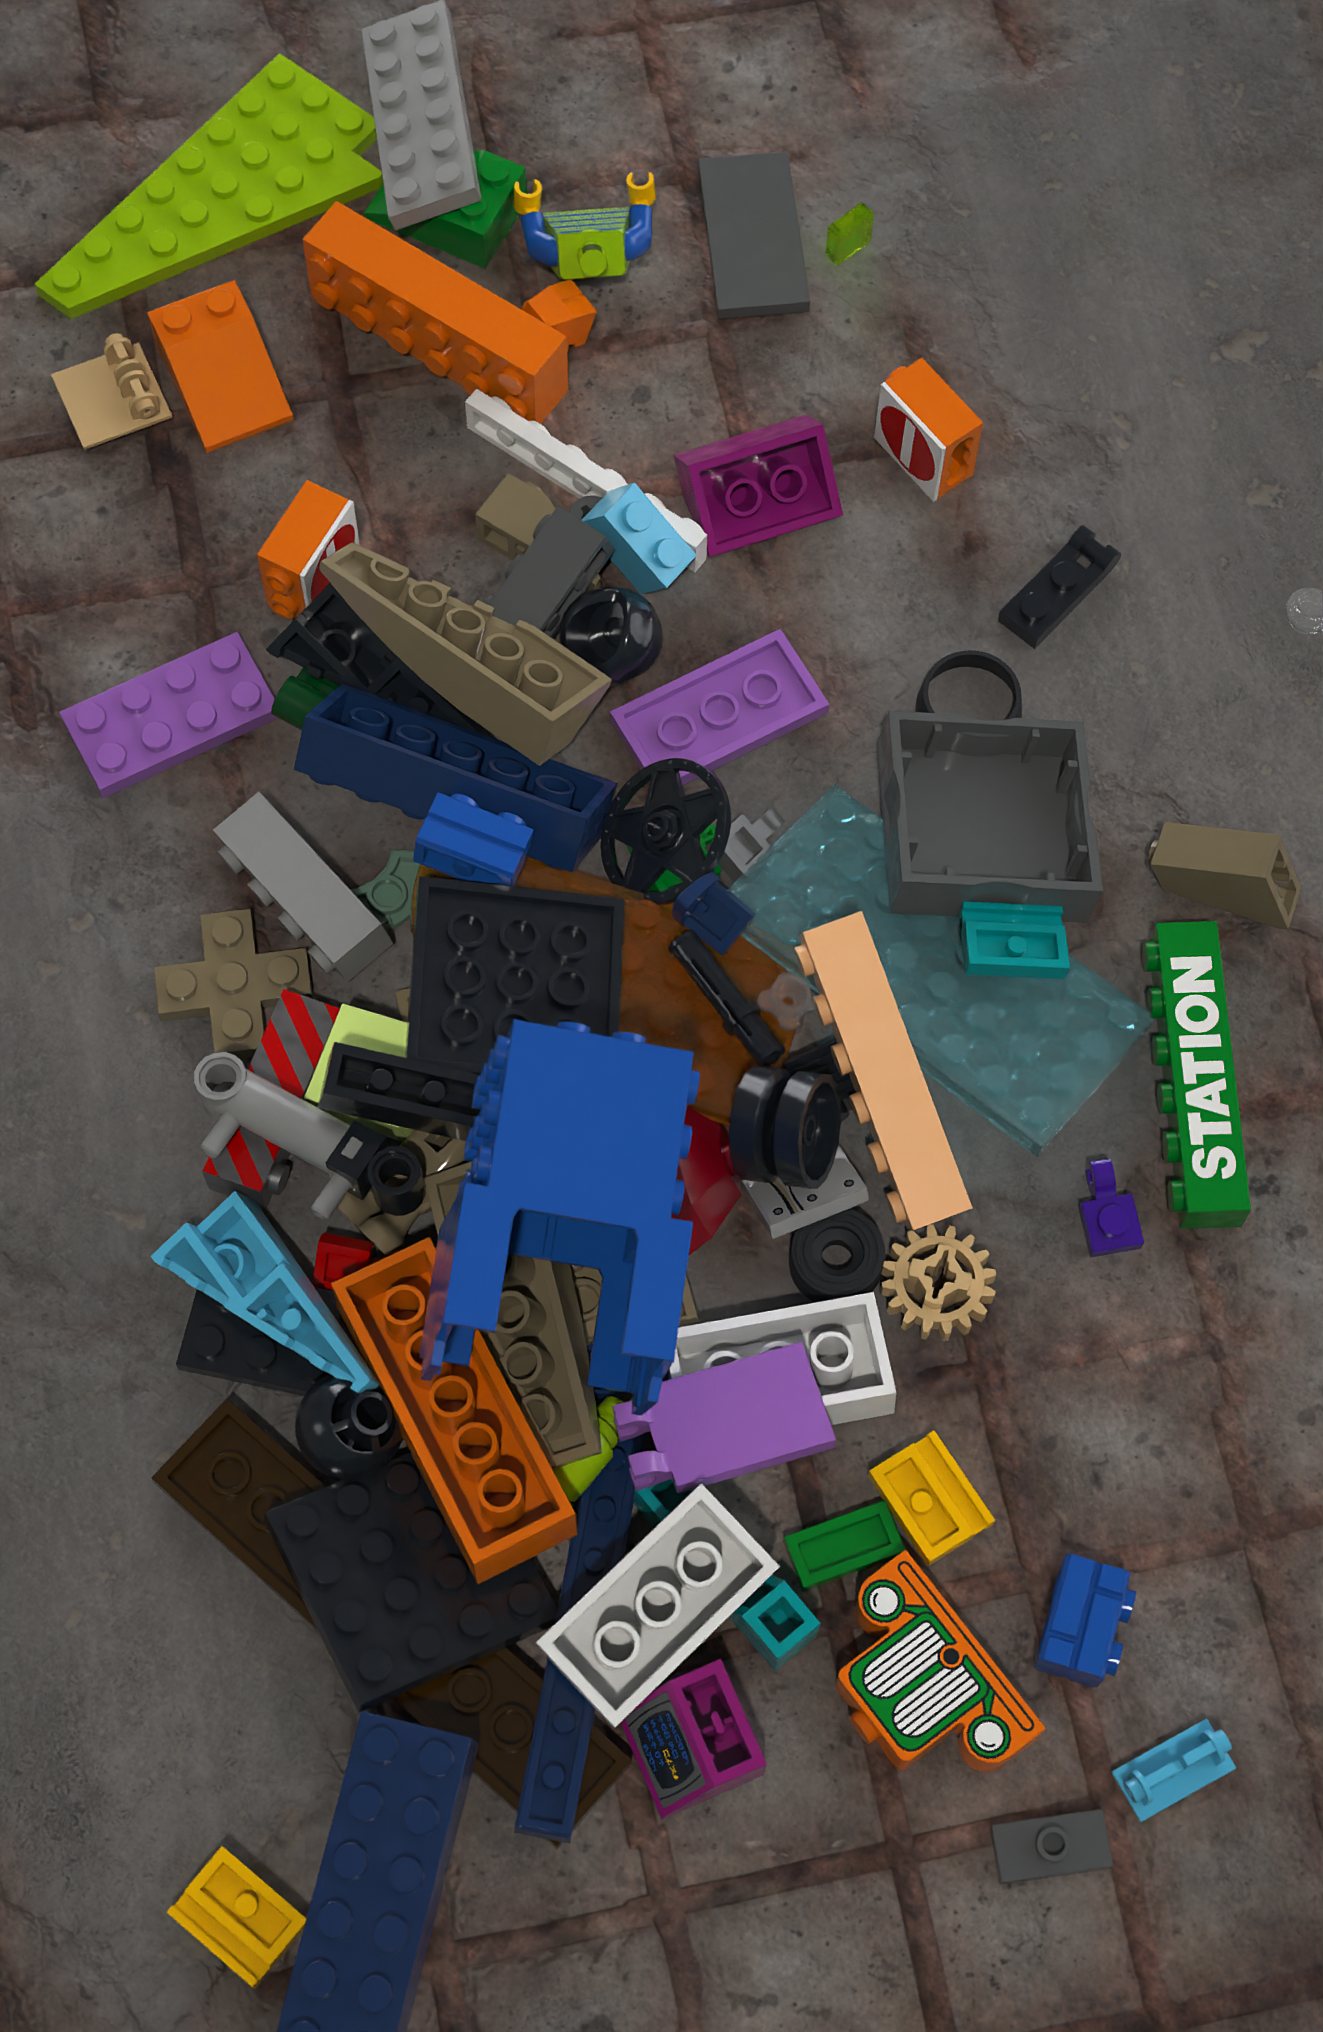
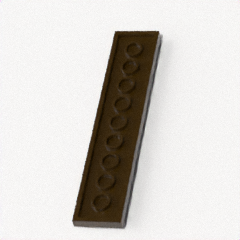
M226 1399L151 1479L156 1486L318 1632L264 1523V1516L266 1511L326 1486L230 1400ZM505 1647L391 1698L419 1725L470 1737L479 1743L472 1773L516 1813L518 1812L543 1680ZM593 1725L572 1832L632 1764V1760ZM546 1839L555 1849H558L564 1843Z

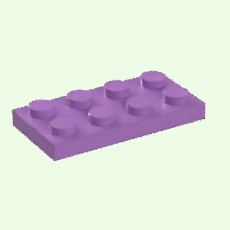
M778 629L610 711V722L640 770L660 760L683 758L697 762L713 771L828 714L829 703L782 630ZM679 771L682 785L698 778L695 774Z
M238 632L59 712L62 722L102 798L278 719L271 714L275 699Z

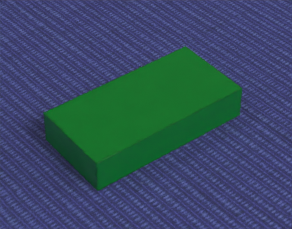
M886 1500L790 1534L783 1539L802 1592L890 1561L905 1550Z

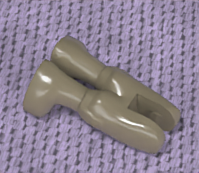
M415 1130L400 1144V1147L409 1149L417 1156L424 1178L470 1162L463 1160L466 1141L452 1139L437 1153L450 1138ZM395 1175L389 1178L385 1185L391 1188L400 1187L409 1178L404 1175ZM427 1188L422 1204L414 1212L403 1216H393L387 1213L378 1215L381 1209L377 1206L371 1189L364 1200L347 1192L337 1206V1209L370 1242H373L374 1246L386 1257L404 1249L405 1235L420 1214H425L432 1210Z

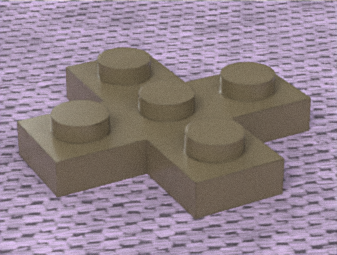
M251 908L200 915L205 961L154 967L160 1020L162 1022L210 1015L214 1053L227 1052L239 1059L253 1057L265 1031L263 1008L276 1007L283 989L313 999L306 948L257 954Z

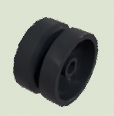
M753 1066L745 1073L735 1095L729 1126L730 1158L733 1170L741 1180L774 1183L780 1178L786 1186L818 1189L825 1182L835 1160L841 1127V1100L837 1083L833 1077L828 1074L798 1071L791 1077L786 1069Z

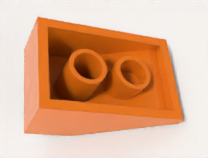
M235 280L147 312L155 347L206 453L294 420L256 323Z

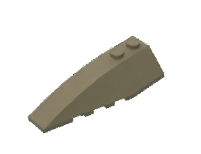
M351 542L320 562L319 570L353 611L410 669L461 712L539 766L570 744L610 687L612 680L610 677L535 626L519 620L516 626L493 616L495 608L479 600L471 606L449 596L450 587L435 580L432 582L417 581L408 577L409 568Z
M472 1162L424 1178L438 1236L440 1226L457 1198L460 1181H464L466 1171L471 1169ZM507 1254L496 1331L479 1330L551 1468L555 1469L601 1454L594 1389L587 1386L590 1365L570 1265Z

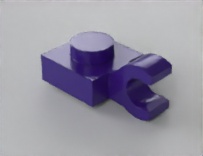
M1110 1158L1090 1162V1169H1087L1085 1174L1092 1201L1081 1202L1078 1208L1090 1258L1141 1249L1144 1245V1239L1133 1195L1117 1196L1115 1173Z

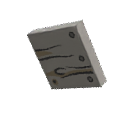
M839 1145L829 1175L818 1189L786 1186L780 1178L774 1183L742 1180L743 1192L772 1239L869 1201L866 1185Z

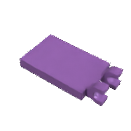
M802 1342L663 1381L658 1403L642 1416L631 1414L632 1401L612 1406L615 1416L614 1424L620 1442L650 1431L656 1451H645L628 1456L629 1472L635 1492L673 1479L676 1492L679 1494L696 1489L701 1483L703 1486L836 1448V1438Z

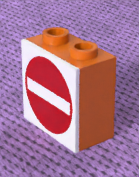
M920 358L907 368L901 366L895 369L885 382L881 384L874 433L876 441L933 502L974 474L983 427L981 419L923 358Z
M306 480L258 552L257 558L266 602L279 616L286 619L296 618L330 583L319 570L322 560L351 542L360 545L353 501Z

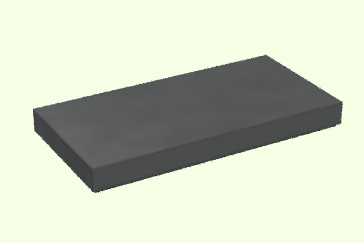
M788 151L698 158V174L718 319L809 312L810 298Z

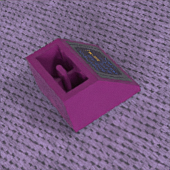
M721 1659L665 1683L651 1692L620 1722L661 1820L765 1774L766 1760Z

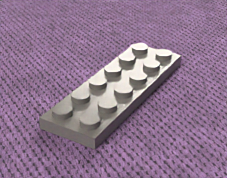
M445 0L420 6L413 11L388 20L379 21L374 25L361 29L388 218L394 229L398 230L481 201L451 12Z

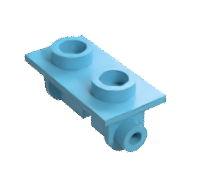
M1206 1718L1113 1770L1111 1773L1141 1823L1235 1770L1236 1767L1227 1753L1232 1749L1228 1737L1221 1729L1215 1732Z

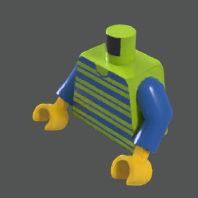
M649 172V181L643 186L634 185L633 173L627 176L629 201L633 205L630 208L620 207L550 213L538 212L541 206L542 185L538 180H533V193L531 194L520 191L519 182H516L514 185L513 207L515 211L523 215L521 223L527 250L531 258L536 262L550 266L560 279L620 276L626 274L629 262L646 253L651 245L652 208L649 205L656 199L653 174Z

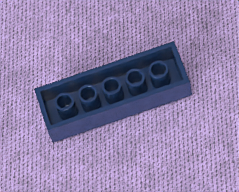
M343 683L305 716L294 770L309 775L310 779L318 784L342 787L355 792L356 796L364 801L382 802L401 809L404 815L413 819L423 820L427 818L430 807L438 792L450 797L453 794L468 796L478 804L479 808L496 815L502 812L512 813L520 817L527 827L534 829L528 857L539 860L548 869L569 871L571 873L574 872L601 838L602 828L611 807L617 783L551 759H548L539 766L505 742Z
M361 1711L277 2032H407L479 1743L474 1739Z

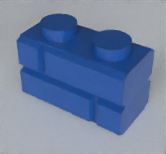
M438 792L430 807L428 816L425 818L417 835L413 862L462 881L514 887L528 857L534 829L527 827L520 817L512 813L502 812L496 815L483 810L468 796L453 794L450 797Z
M1066 1554L1060 1565L1034 1668L1038 1671L1058 1677H1065L1090 1687H1099L1104 1680L1105 1674L1115 1676L1123 1649L1122 1643L1114 1641L1118 1622L1128 1623L1136 1598V1591L1127 1589L1131 1573L1104 1563L1099 1564L1094 1560L1081 1556Z

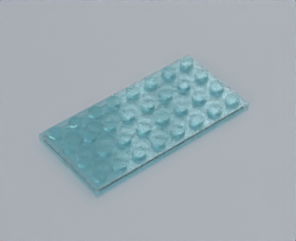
M835 784L727 889L757 913L741 936L818 994L813 976L804 977L797 962L794 948L801 945L798 936L805 931L862 911L921 1071L1036 1157L1150 1029L1155 1020L1150 1019V1013L1071 955H1069L1070 970L1065 979L965 975L961 940L962 920L955 916L890 913L883 819Z

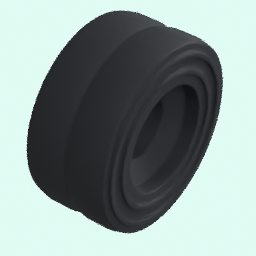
M852 1209L844 1210L797 1229L793 1235L789 1252V1270L792 1280L799 1291L814 1303L873 1292L881 1278L885 1261V1246L880 1232L871 1220ZM840 1245L850 1252L852 1262L845 1269L833 1270L824 1264L821 1257L822 1252L829 1246Z

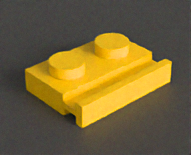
M934 1430L922 1440L909 1445L868 1472V1478L882 1499L886 1500L888 1508L927 1566H930L968 1542L984 1529L990 1528L995 1522L994 1517Z
M223 1846L220 1847L184 1890L185 1893L175 1905L167 1910V1913L253 1989H256L260 1984V1980L270 1968L274 1967L302 1933L306 1918Z

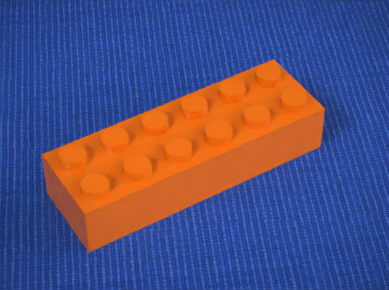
M338 201L330 207L302 239L311 296L319 305L329 310L335 309L345 315L362 331H372L387 340L389 345L401 354L408 353L425 363L427 368L434 374L441 377L447 376L459 383L470 395L478 389L491 398L498 397L505 401L512 411L522 418L541 424L568 392L567 336Z
M430 1237L331 1283L337 1308L363 1360L380 1383L385 1398L389 1401L393 1414L400 1426L403 1438L477 1584H480L576 1536V1515L479 1330L475 1329L469 1366L442 1362L440 1375H435L431 1381L421 1379L423 1359L419 1358L436 1255V1249Z

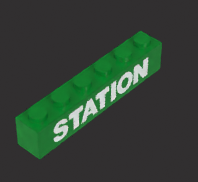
M1217 921L1156 923L1150 941L1143 942L1142 964L1144 972H1152L1153 988L1148 989L1147 1010L1150 1019H1157L1158 1035H1154L1152 1040V1057L1155 1066H1162L1163 1083L1158 1084L1157 1103L1159 1113L1167 1114L1169 1132L1163 1133L1162 1149L1165 1163H1172L1174 1181H1169L1168 1183L1170 1212H1178L1179 1229L1242 1227L1251 1211Z

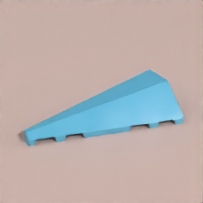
M234 1191L198 1226L186 1222L151 1255L155 1263L170 1270L192 1287L224 1305L223 1307L274 1340L294 1350L319 1369L337 1379L351 1381L353 1384L350 1389L362 1394L372 1391L380 1385L255 1200Z

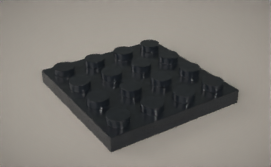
M419 876L416 894L405 1058L481 1075L483 1064L487 1063L490 1050H494L497 1036H506L514 1020L556 1027L559 1022H575L588 1026L592 1034L612 1037L613 1033L619 1032L624 899Z
M411 1452L392 1459L386 1467L370 1477L358 1480H341L265 1512L264 1523L358 1713L554 1626L557 1607L531 1558L477 1584Z

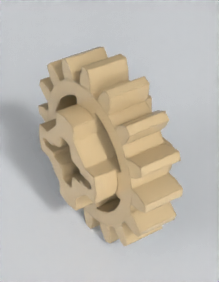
M930 1224L927 1226L925 1238L921 1239L913 1230L907 1232L905 1239L907 1248L894 1243L889 1254L894 1261H884L882 1275L889 1278V1280L882 1282L880 1293L882 1296H894L888 1304L887 1312L889 1315L900 1312L905 1315L901 1326L905 1331L911 1328L914 1323L920 1325L921 1339L926 1340L930 1335L931 1329H939L942 1340L948 1341L951 1329L955 1326L963 1335L968 1334L972 1326L969 1317L982 1322L987 1313V1309L983 1304H992L996 1291L986 1285L994 1282L996 1270L982 1268L988 1260L989 1252L982 1250L974 1253L971 1248L975 1237L971 1234L964 1238L962 1242L956 1240L954 1226H949L945 1236H938L934 1225ZM936 1252L924 1260L916 1259V1257L922 1254ZM955 1258L965 1265L969 1273L961 1269ZM942 1266L944 1268L942 1274L944 1278L943 1288L939 1289L937 1298L933 1299V1278L937 1276L939 1267ZM907 1292L915 1295L922 1308L910 1299ZM953 1304L962 1306L952 1312L940 1313Z

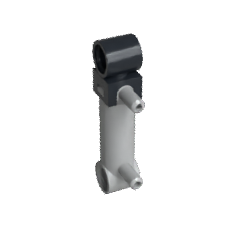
M227 1052L213 1053L198 1063L194 1071L195 1087L206 1113L213 1119L218 1120L200 1145L201 1151L208 1157L218 1158L239 1126L329 1174L330 1180L311 1206L313 1214L323 1220L330 1218L347 1192L364 1200L371 1189L377 1206L385 1213L393 1216H403L412 1213L422 1204L426 1195L425 1181L417 1156L409 1149L400 1146L388 1147L385 1136L356 1120L350 1126L245 1069L243 1062L233 1054ZM220 1083H235L231 1089L225 1092L213 1091ZM395 1175H404L409 1178L400 1187L391 1188L385 1185V1182Z

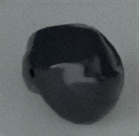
M599 587L583 593L568 606L562 616L559 627L560 644L612 679L610 687L624 685L630 679L646 672L656 661L662 648V627L654 607L642 595L627 588Z

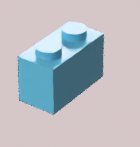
M636 483L608 491L582 519L583 522L606 536L615 549L609 559L640 594L667 588L697 556Z

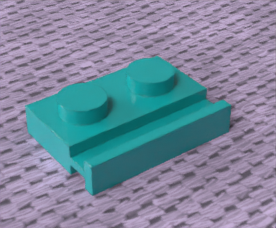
M963 901L959 910V919L962 920L961 940L965 975L1065 979L1070 970L1065 925H1062L1061 918L1063 906Z

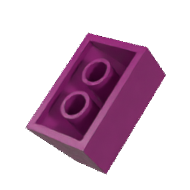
M807 414L673 455L684 501L692 520L707 534V555L710 557L843 516L824 425Z

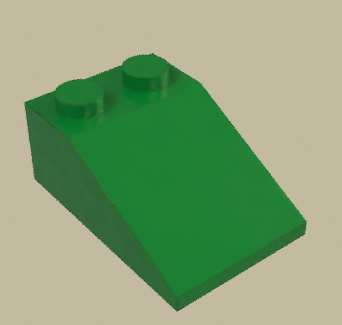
M473 150L481 201L395 230L388 218L383 183L366 208L364 217L486 269L520 215L513 207L514 185L516 182H519L520 191L527 194L526 167L485 150Z

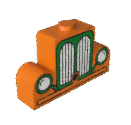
M906 1549L868 1577L862 1584L855 1604V1618L859 1626L867 1634L882 1638L839 1671L835 1688L854 1712L849 1716V1720L867 1744L875 1740L893 1765L899 1770H905L952 1733H958V1751L963 1761L972 1769L981 1772H993L1003 1767L1040 1738L1046 1729Z

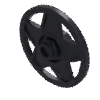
M669 758L644 767L623 785L611 803L602 828L600 846L605 872L610 882L620 893L644 905L661 906L671 904L697 879L711 871L714 872L726 849L731 828L729 798L721 781L712 771L697 762L683 758ZM679 771H686L697 775L710 789L685 796ZM650 781L645 806L624 810L635 793ZM717 819L715 836L705 858L700 845V834ZM615 839L633 848L624 877L616 862ZM667 869L684 880L680 885L663 892H647Z

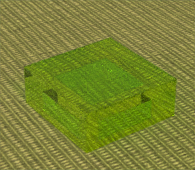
M863 202L828 226L825 255L837 266L871 242L874 212Z

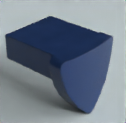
M711 871L693 882L676 898L672 908V918L681 926H686L690 930L695 931L698 937L723 956L730 951L757 913L718 883L720 878Z

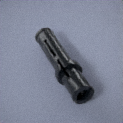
M689 930L678 936L670 944L668 951L671 955H674L698 989L724 1020L722 1027L729 1036L735 1035L757 1066L768 1067L776 1062L784 1054L786 1048L783 1044L779 1043L759 1017L761 1010L756 1003L748 1002L727 976L724 969L700 941L695 931Z

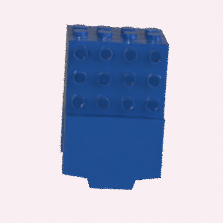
M514 1020L506 1036H497L494 1050H490L488 1061L483 1064L481 1076H477L472 1108L480 1109L479 1116H475L473 1127L468 1130L463 1156L464 1161H470L472 1164L471 1169L466 1171L464 1181H460L457 1198L439 1230L419 1358L423 1359L421 1379L431 1381L435 1375H440L442 1362L469 1366L475 1329L488 1332L496 1331L507 1254L599 1270L602 1282L587 1386L632 1393L631 1414L642 1416L658 1403L662 1379L675 1358L693 1222L673 1219L671 1216L672 1214H679L684 1196V1181L676 1180L679 1160L687 1158L692 1138V1126L684 1125L687 1104L693 1105L695 1103L699 1087L700 1072L691 1070L694 1052L647 1044L645 1037L630 1032H616L612 1034V1037L592 1034L588 1026L575 1022H559L556 1027Z

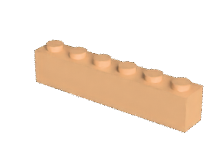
M863 912L851 914L801 933L798 936L801 945L794 948L795 956L803 976L812 975L817 986L819 995L812 997L813 1004L822 1026L831 1024L838 1044L830 1046L832 1056L840 1075L842 1076L847 1073L850 1075L856 1093L849 1095L850 1104L859 1125L867 1122L874 1142L868 1144L867 1149L877 1174L886 1172L892 1192L885 1194L894 1221L896 1223L904 1221L907 1229L916 1230L972 1209Z

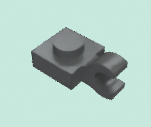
M773 806L767 809L760 817L755 818L751 823L743 813L731 822L728 843L719 866L737 886L746 880L775 852L766 839L785 820ZM713 840L706 847H704L707 852L709 851Z

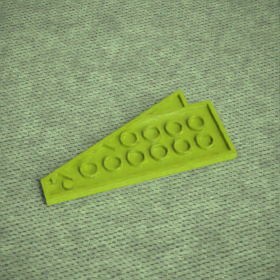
M279 53L34 284L37 295L70 319H74L328 211L336 201L345 204L378 190L383 184L382 171L360 157L377 140L374 117Z

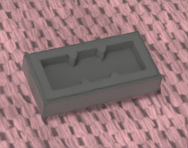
M1103 1809L995 1824L990 1827L1000 1885L1107 1870L1113 1867Z

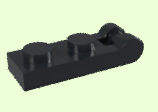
M1084 525L1080 526L1073 533L1068 543L1000 611L998 622L1032 648L1036 649L1113 570L1120 560L1122 553L1111 545L1104 547L1094 539V532ZM1082 555L1093 562L1087 569L1077 562Z

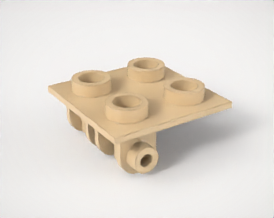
M120 333L112 334L106 338L105 355L51 374L84 450L173 418L140 344L132 345L131 341Z

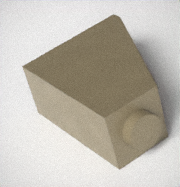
M1164 822L1159 840H1155L1150 847L1149 866L1154 871L1164 891L1278 929H1289L1302 886L1279 834Z

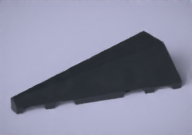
M331 583L321 591L266 649L276 658L284 657L306 668V673L317 679L323 677L338 686L342 683L496 739L490 731L446 700L394 654L353 611Z

